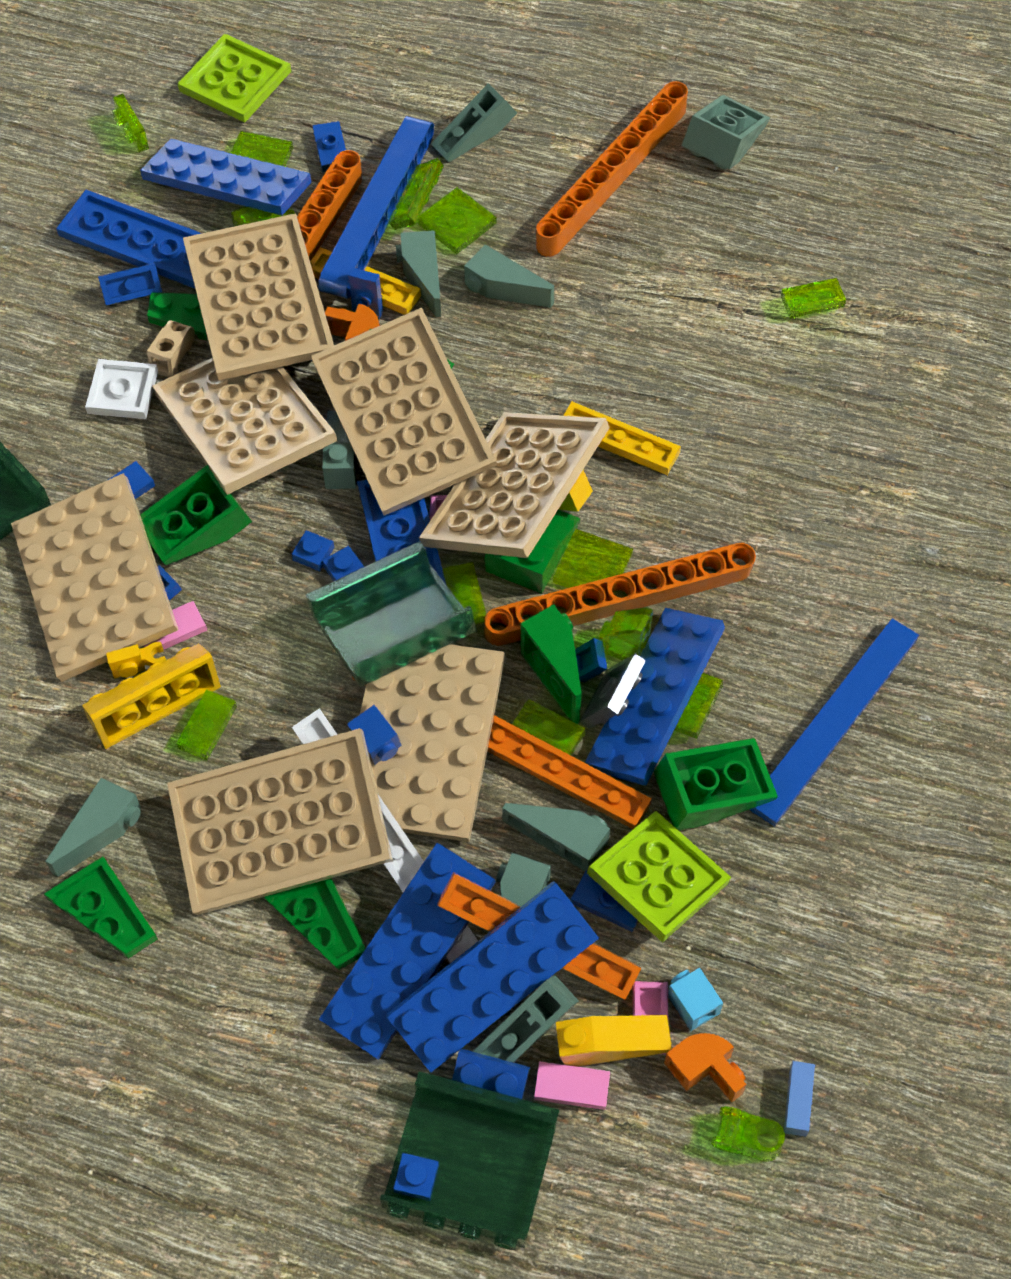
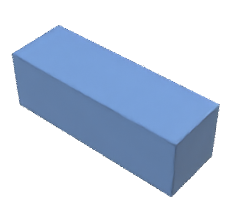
M792 1061L784 1123V1133L806 1137L809 1132L815 1064Z

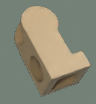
M170 320L158 333L147 350L149 364L157 365L159 375L170 378L178 373V364L193 344L194 328Z

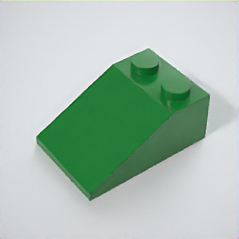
M208 465L140 515L149 543L165 565L228 541L252 523V520L233 494L227 495Z
M558 510L528 558L485 554V571L542 594L580 523V518Z
M553 604L521 623V655L575 726L580 723L582 693L572 632L573 624L567 614L564 612L560 613Z
M755 738L665 753L653 771L672 825L677 830L705 826L778 798Z

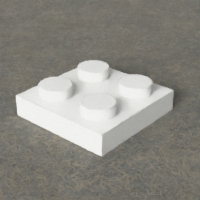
M98 359L85 406L87 414L146 419L153 394L152 385H155L158 374L157 365Z

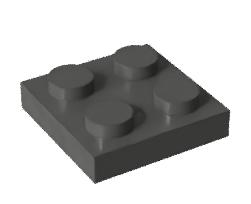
M633 654L606 670L579 722L590 729L600 723L605 724L615 715L620 716L629 703V700L626 698L630 690H633L638 685L643 676L640 671L645 660L637 654Z

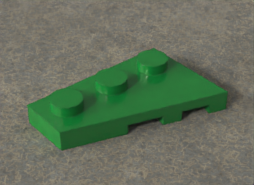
M151 292L147 312L149 323L164 327L168 321L172 320L193 327L199 339L208 341L197 294Z
M103 856L44 893L47 900L128 959L158 940L155 932Z
M332 878L264 897L338 970L358 960L365 951L366 946Z

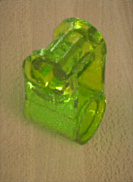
M724 1106L720 1108L719 1116H721L717 1136H714L711 1140L712 1146L728 1153L741 1154L766 1162L775 1160L780 1155L785 1141V1133L778 1122L755 1116L733 1107ZM734 1125L732 1135H729L730 1127ZM762 1134H770L776 1139L777 1144L770 1148L764 1147L758 1142L757 1137Z

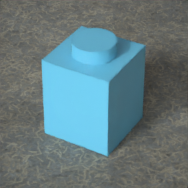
M700 968L691 973L689 970H685L671 980L672 984L669 987L668 998L690 1031L721 1013L723 1002Z

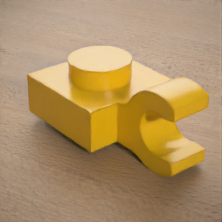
M153 642L140 649L138 644L106 653L114 679L132 677L138 672L146 670L145 665L151 666L155 663L166 661L165 656L160 658L153 657L157 653L164 652L161 642Z

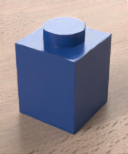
M375 705L347 723L350 731L359 728L363 730L369 758L374 765L381 760L387 761L397 753L398 748L402 746L397 733Z

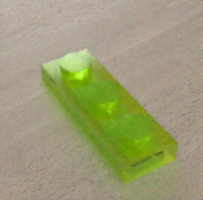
M438 158L417 165L388 221L394 230L412 227L419 221L420 214L429 201V196L434 186L438 183L439 176L444 168V165Z

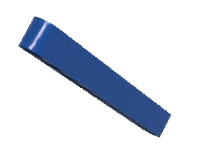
M409 116L404 118L319 278L320 292L346 299L350 298L348 278L351 268L365 270L431 144L434 134L433 122Z

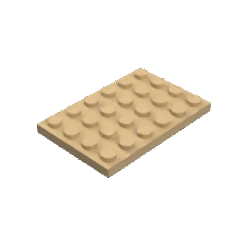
M296 214L183 237L218 381L312 360V355L334 346Z
M422 307L311 356L384 516L497 466L490 447Z
M212 357L152 385L157 398L205 465L209 466L227 495L337 441L335 431L283 367L218 381Z
M503 412L486 438L497 466L453 486L419 537L423 547L528 558L610 427L606 418Z
M124 473L11 523L55 674L61 682L108 662L107 652L136 644L140 648L179 630L129 480Z
M377 635L360 714L375 705L395 730L402 746L398 748L397 753L387 761L381 760L376 765L370 759L377 793L404 833L470 842L504 667V652Z
M360 728L167 783L192 913L195 915L393 861L364 732Z

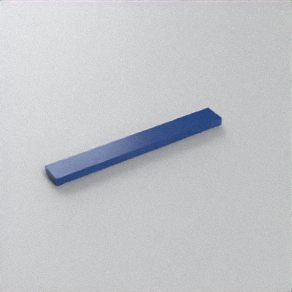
M893 618L889 621L771 773L770 777L778 798L749 809L774 827L777 825L916 643L919 634Z

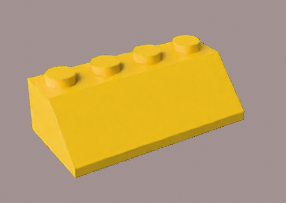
M198 643L192 647L181 649L175 656L162 663L158 662L151 665L147 671L134 678H127L121 681L117 687L105 693L94 695L82 707L101 743L107 749L219 689L221 685L211 654Z

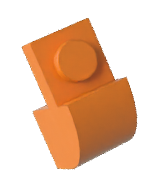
M360 303L355 312L344 308L328 306L325 310L331 335L345 337V341L379 326V319L375 312Z
M710 1033L695 1034L687 1037L666 1053L664 1064L686 1091L707 1075H710L732 1103L743 1095L746 1087L744 1082L746 1078L742 1070L734 1062L729 1064L727 1061L731 1058L734 1049L733 1045L720 1036Z

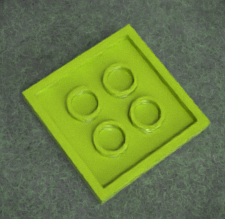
M224 33L177 84L179 92L245 123L291 73V65Z
M657 811L652 813L593 862L587 870V874L662 943L725 888L731 879L730 875Z

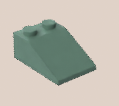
M722 95L692 115L681 146L689 149V152L695 156L706 157L712 160L713 164L719 168L731 169L741 161L769 123L770 117Z

